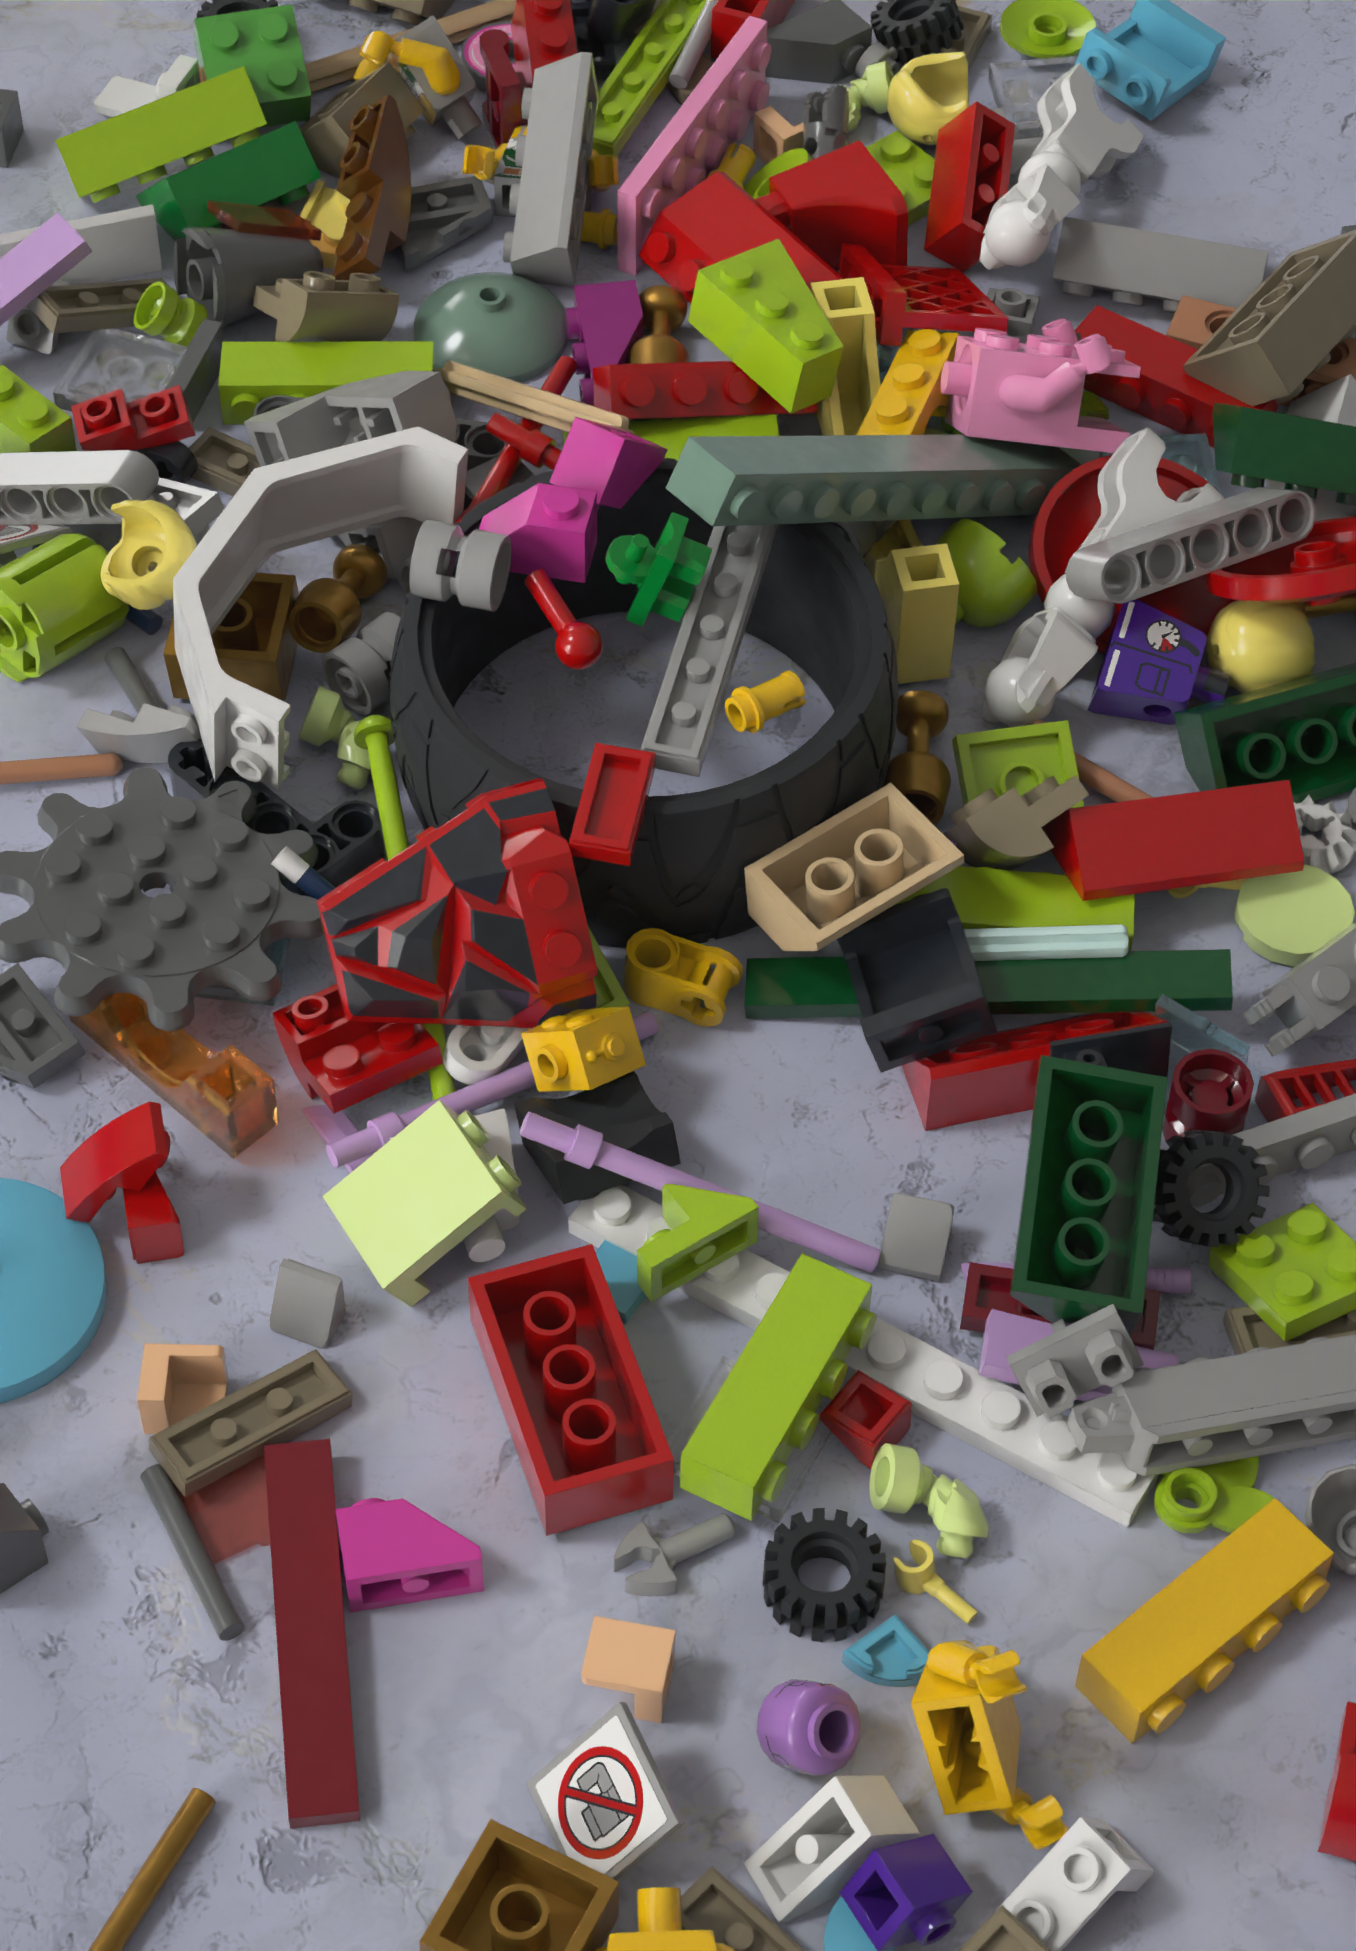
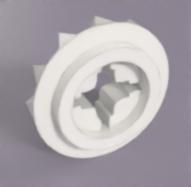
M1308 795L1301 803L1296 804L1294 802L1305 860L1304 864L1318 867L1328 874L1344 868L1352 860L1356 852V830L1352 827L1351 814L1336 812L1333 800L1323 806L1314 804ZM1306 826L1311 832L1323 831L1321 840H1317L1313 835L1303 837L1301 835L1302 827Z

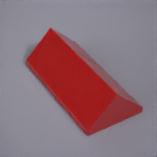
M1289 780L1069 808L1041 827L1054 848L1050 849L1082 901L1303 871L1305 862Z
M1146 1012L1089 1013L998 1031L902 1065L924 1129L929 1131L1032 1110L1034 1107L1039 1060L1041 1055L1049 1056V1045L1052 1041L1166 1023L1167 1021Z

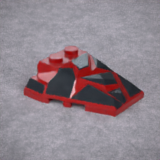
M537 778L481 793L465 804L467 809L437 829L433 826L429 827L415 836L418 841L388 861L383 858L316 901L347 1021L534 1028L554 1016L565 1015L576 1009L596 1008L597 993L593 977L597 976V965L572 854L567 840L560 834L556 812L543 779Z

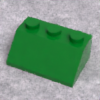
M294 121L166 177L137 194L136 197L141 206L153 204L156 222L176 242V239L186 237V234L182 232L185 228L198 226L222 229L221 223L235 217L241 226L267 214L264 204L279 198L284 207L310 195L306 185L321 178V175L297 122Z

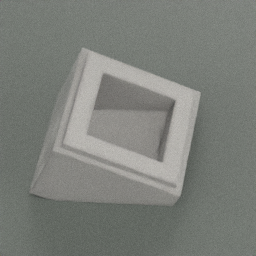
M894 1193L889 1208L878 1269L940 1281L952 1231L954 1206L946 1202Z
M284 1258L278 1271L270 1314V1329L292 1339L325 1349L329 1346L346 1315L343 1281L341 1277L289 1258Z

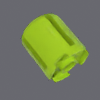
M80 533L60 534L0 568V672L16 682H22L29 677H40L114 634L124 624L129 611V605L109 594L101 581V567L109 552L101 545H97L90 537Z

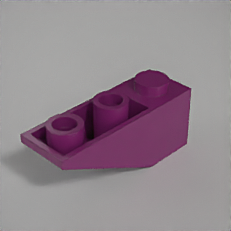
M636 280L574 286V307L565 308V320L568 339H577L578 343H572V356L577 363L575 375L584 374L585 379H579L580 401L582 403L594 406L593 368L609 364H627L630 349L638 340L643 338V313Z

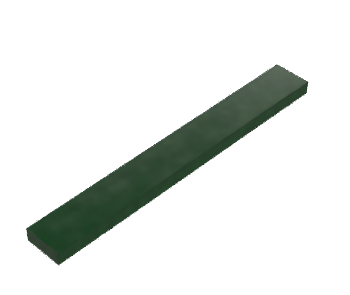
M1230 949L1128 951L1124 957L975 961L992 1015L1232 1010L1233 994ZM844 956L747 958L744 1000L746 1019L862 1017Z

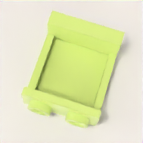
M440 1100L323 1196L382 1289L410 1307L430 1292V1289L421 1277L423 1272L500 1209H506L516 1217L527 1209L515 1192L522 1185L516 1173L502 1157L496 1155L492 1158L484 1147V1144L490 1140V1136L485 1128L468 1110L459 1115Z

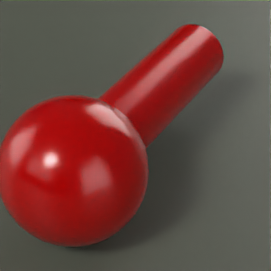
M539 569L529 574L524 583L558 634L555 649L560 661L565 666L575 670H584L593 666L600 659L603 652V640L600 633L592 625L576 620L544 569Z

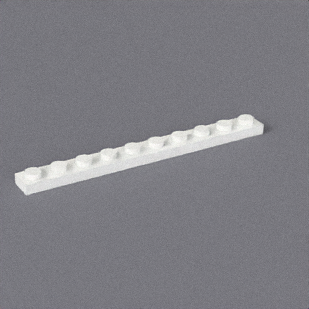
M624 1185L602 1191L594 1198L582 1200L568 1218L570 1234L589 1244H593L597 1248L601 1246L604 1240H607L637 1256V1249L642 1247L649 1237L660 1230L671 1229L663 1218L662 1205ZM744 1249L676 1288V1290L755 1331L790 1272ZM876 1318L875 1326L866 1345L861 1350L852 1347L844 1361L848 1363L845 1379L850 1380L860 1370L912 1403L911 1414L1127 1528L1158 1480L1159 1474L1143 1476L1128 1469L1120 1452L1081 1453L1075 1444L1073 1434L1069 1430L1067 1424L1068 1416L1059 1413L1051 1417L1045 1413L1037 1417L1026 1395L997 1379L979 1375V1370L879 1318Z

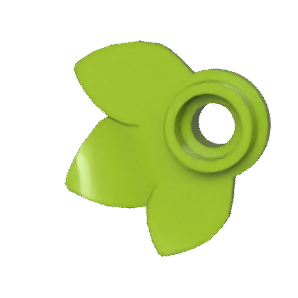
M1259 1456L1194 1468L1185 1467L1172 1472L1161 1473L1163 1479L1156 1488L1154 1507L1159 1518L1168 1527L1176 1531L1198 1533L1212 1526L1232 1533L1272 1501L1274 1497L1262 1490L1253 1488L1259 1466ZM1188 1499L1193 1501L1198 1508H1187L1176 1501Z

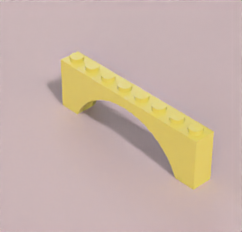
M864 277L811 283V293L844 346L831 397L817 403L816 415L822 436L857 435L881 386L877 357L875 312ZM910 519L897 520L881 540L872 545L870 552L863 560L878 586L894 641L898 684L950 678L960 584L947 543L923 546L913 529Z

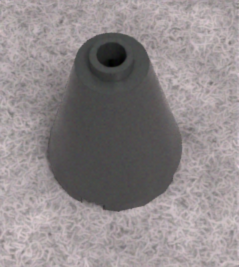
M196 226L183 229L182 232L186 234V237L176 239L174 245L173 271L177 294H187L188 298L204 305L207 309V319L222 322V327L261 311L253 306L255 285L276 286L277 279H303L304 272L323 271V260L319 249L313 246L309 239L302 236Z

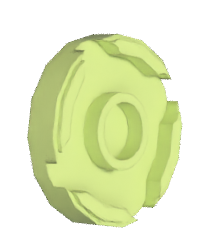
M1305 864L1303 871L1248 878L1241 885L1234 912L1236 926L1239 924V928L1243 932L1242 939L1251 950L1269 961L1292 967L1297 966L1351 926L1355 916L1351 895L1339 880L1318 867Z

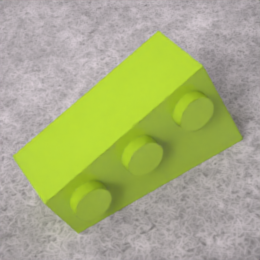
M779 238L698 270L688 317L690 324L790 414L831 397L844 346Z

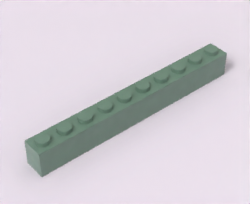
M965 434L688 437L666 489L712 527L1037 515L1051 489L1066 474L1082 464L1059 447L969 437Z

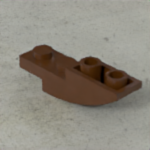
M389 94L370 106L366 104L360 107L350 121L351 135L348 147L340 160L342 170L337 186V191L348 198L350 202L345 211L347 222L344 234L335 251L338 256L333 276L336 277L335 280H349L351 273L374 274L381 269L384 255L406 241L411 206V171L403 123L396 100Z

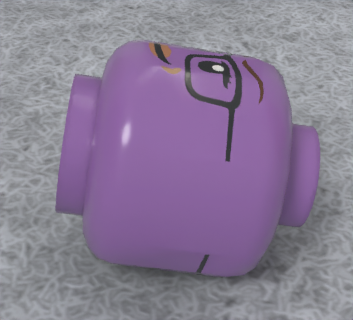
M788 1680L775 1686L765 1697L758 1713L757 1734L761 1749L771 1762L785 1770L810 1775H829L842 1769L854 1756L860 1741L861 1719L857 1705L846 1691L834 1684L810 1680Z

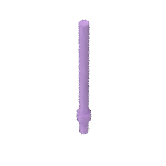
M645 1012L633 1017L639 1041L658 1033V1024L651 1012ZM528 1061L398 1116L391 1111L369 1120L367 1129L326 1145L329 1161L334 1168H338L378 1151L390 1141L391 1137H395L438 1100L460 1115L465 1110L472 1112L534 1086L536 1083L530 1063Z
M528 1112L520 1129V1136L565 1153L564 1160L586 1169H590L594 1164L662 1191V1186L665 1184H676L743 1196L603 1141V1133L580 1124L573 1129ZM754 1200L759 1206L758 1229L869 1273L875 1269L879 1260L880 1249Z

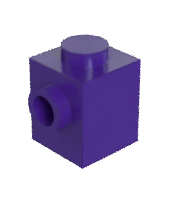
M933 1833L874 1849L839 1893L876 1950L884 1951L914 1941H918L921 1946H927L943 1938L956 1925L957 1920L953 1915L973 1891Z

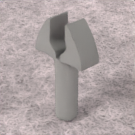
M721 1513L667 1539L651 1536L645 1523L642 1521L633 1527L619 1544L614 1554V1572L630 1566L634 1561L654 1562L649 1569L639 1571L625 1578V1592L639 1596H666L677 1592V1578L673 1573L676 1564L733 1538L736 1534L735 1524L729 1515Z

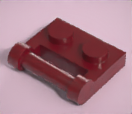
M490 29L484 31L479 37L480 54L485 62L487 100L482 104V118L497 149L502 144L509 142L515 128L528 126L527 120L522 118L521 107L523 91L527 84L522 71L515 72L508 58V34L502 30Z

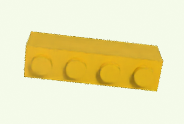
M1274 1498L1084 1652L1081 1656L1075 1687L1132 1744L1150 1729H1153L1157 1734L1165 1731L1184 1711L1186 1707L1184 1701L1200 1688L1206 1693L1214 1690L1233 1670L1235 1665L1234 1659L1248 1648L1254 1653L1262 1650L1275 1638L1282 1628L1283 1623L1281 1620L1296 1608L1301 1613H1305L1321 1600L1330 1586L1326 1577L1334 1552L1283 1504Z

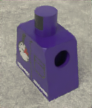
M1138 599L1122 603L1117 613L1087 711L1174 725L1176 724L1174 712L1186 709L1190 698L1206 703L1224 699L1231 675L1200 665L1207 641V636L1204 632Z

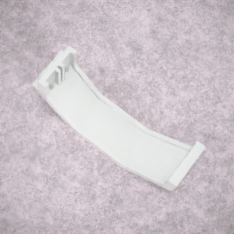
M417 426L258 467L251 472L173 578L175 652L215 782L226 766L234 769L241 777L249 781H260L277 790L289 774V766L284 764V754L290 747V732L284 730L286 717L290 713L291 705L227 675L218 663L211 638L214 631L266 559L279 551L397 517H410L423 523L426 520L454 524L464 508L468 448Z

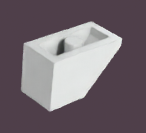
M884 1775L834 1776L744 1862V1865L778 1923H785L839 1896V1892L874 1849L914 1839L920 1832Z

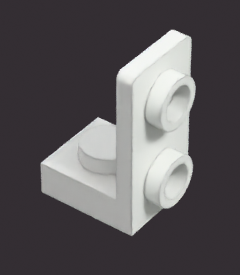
M180 54L169 70L160 75L157 86L121 76L112 77L94 101L95 112L115 117L201 83L198 59Z
M1080 1817L1002 1905L1051 1951H1062L1116 1890L1137 1892L1155 1871L1105 1820Z

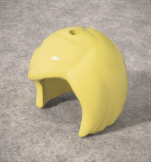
M964 52L937 53L914 58L906 63L899 73L893 77L888 88L887 107L893 125L901 134L920 144L937 145L938 130L969 107L968 61Z
M125 500L112 504L111 511L122 516V539L111 549L103 561L100 576L104 588L109 594L140 610L158 608L165 601L173 600V578L197 547L190 528L175 510L154 500Z
M1235 601L1224 607L1211 624L1206 644L1208 666L1211 669L1230 674L1228 687L1236 688L1241 693L1311 675L1315 663V640L1312 628L1309 625V619L1301 608L1294 603Z

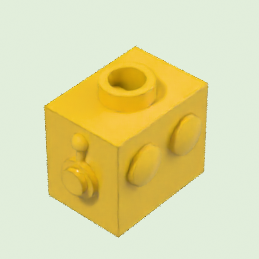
M629 1006L576 1009L565 1015L551 1017L542 1022L541 1025L521 1033L538 1092L592 1090L646 1066Z

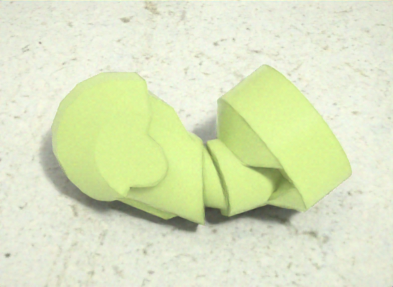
M888 61L868 65L862 78L850 81L849 84L851 86L847 88L849 96V131L857 129L858 121L861 118L860 109L862 106L863 108L870 107L878 114L888 112V88L894 77Z
M318 686L298 739L318 747L330 739L339 744L336 754L337 758L341 759L340 761L343 763L337 774V779L346 786L361 790L367 784L371 769L369 751L358 747L354 742V732L360 721H355V716L344 708L339 693Z
M888 1443L883 1444L879 1448L871 1468L869 1493L872 1506L876 1510L904 1514L915 1503L918 1505L923 1503L928 1507V1515L933 1518V1523L940 1530V1537L936 1545L939 1553L959 1558L970 1557L974 1549V1536L989 1538L990 1528L975 1492L956 1478L952 1481L945 1474L938 1478L932 1473V1468L922 1463L914 1448Z

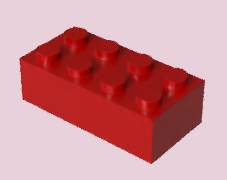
M593 1244L468 1277L470 1320L545 1535H552L673 1500L674 1458Z

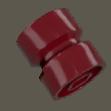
M1204 1049L1196 1050L1180 1060L1174 1070L1162 1128L1165 1141L1173 1135L1184 1137V1131L1208 1130L1223 1132L1229 1135L1244 1130L1254 1081L1250 1070L1241 1059L1226 1051Z

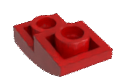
M180 385L152 393L132 402H128L122 388L71 406L79 444L86 451L138 450L180 441L196 435L187 399Z
M149 1101L115 1118L86 1139L60 1166L66 1219L90 1223L103 1204L115 1195L118 1187L141 1191L155 1171L166 1163L170 1152V1136L164 1130L161 1103Z

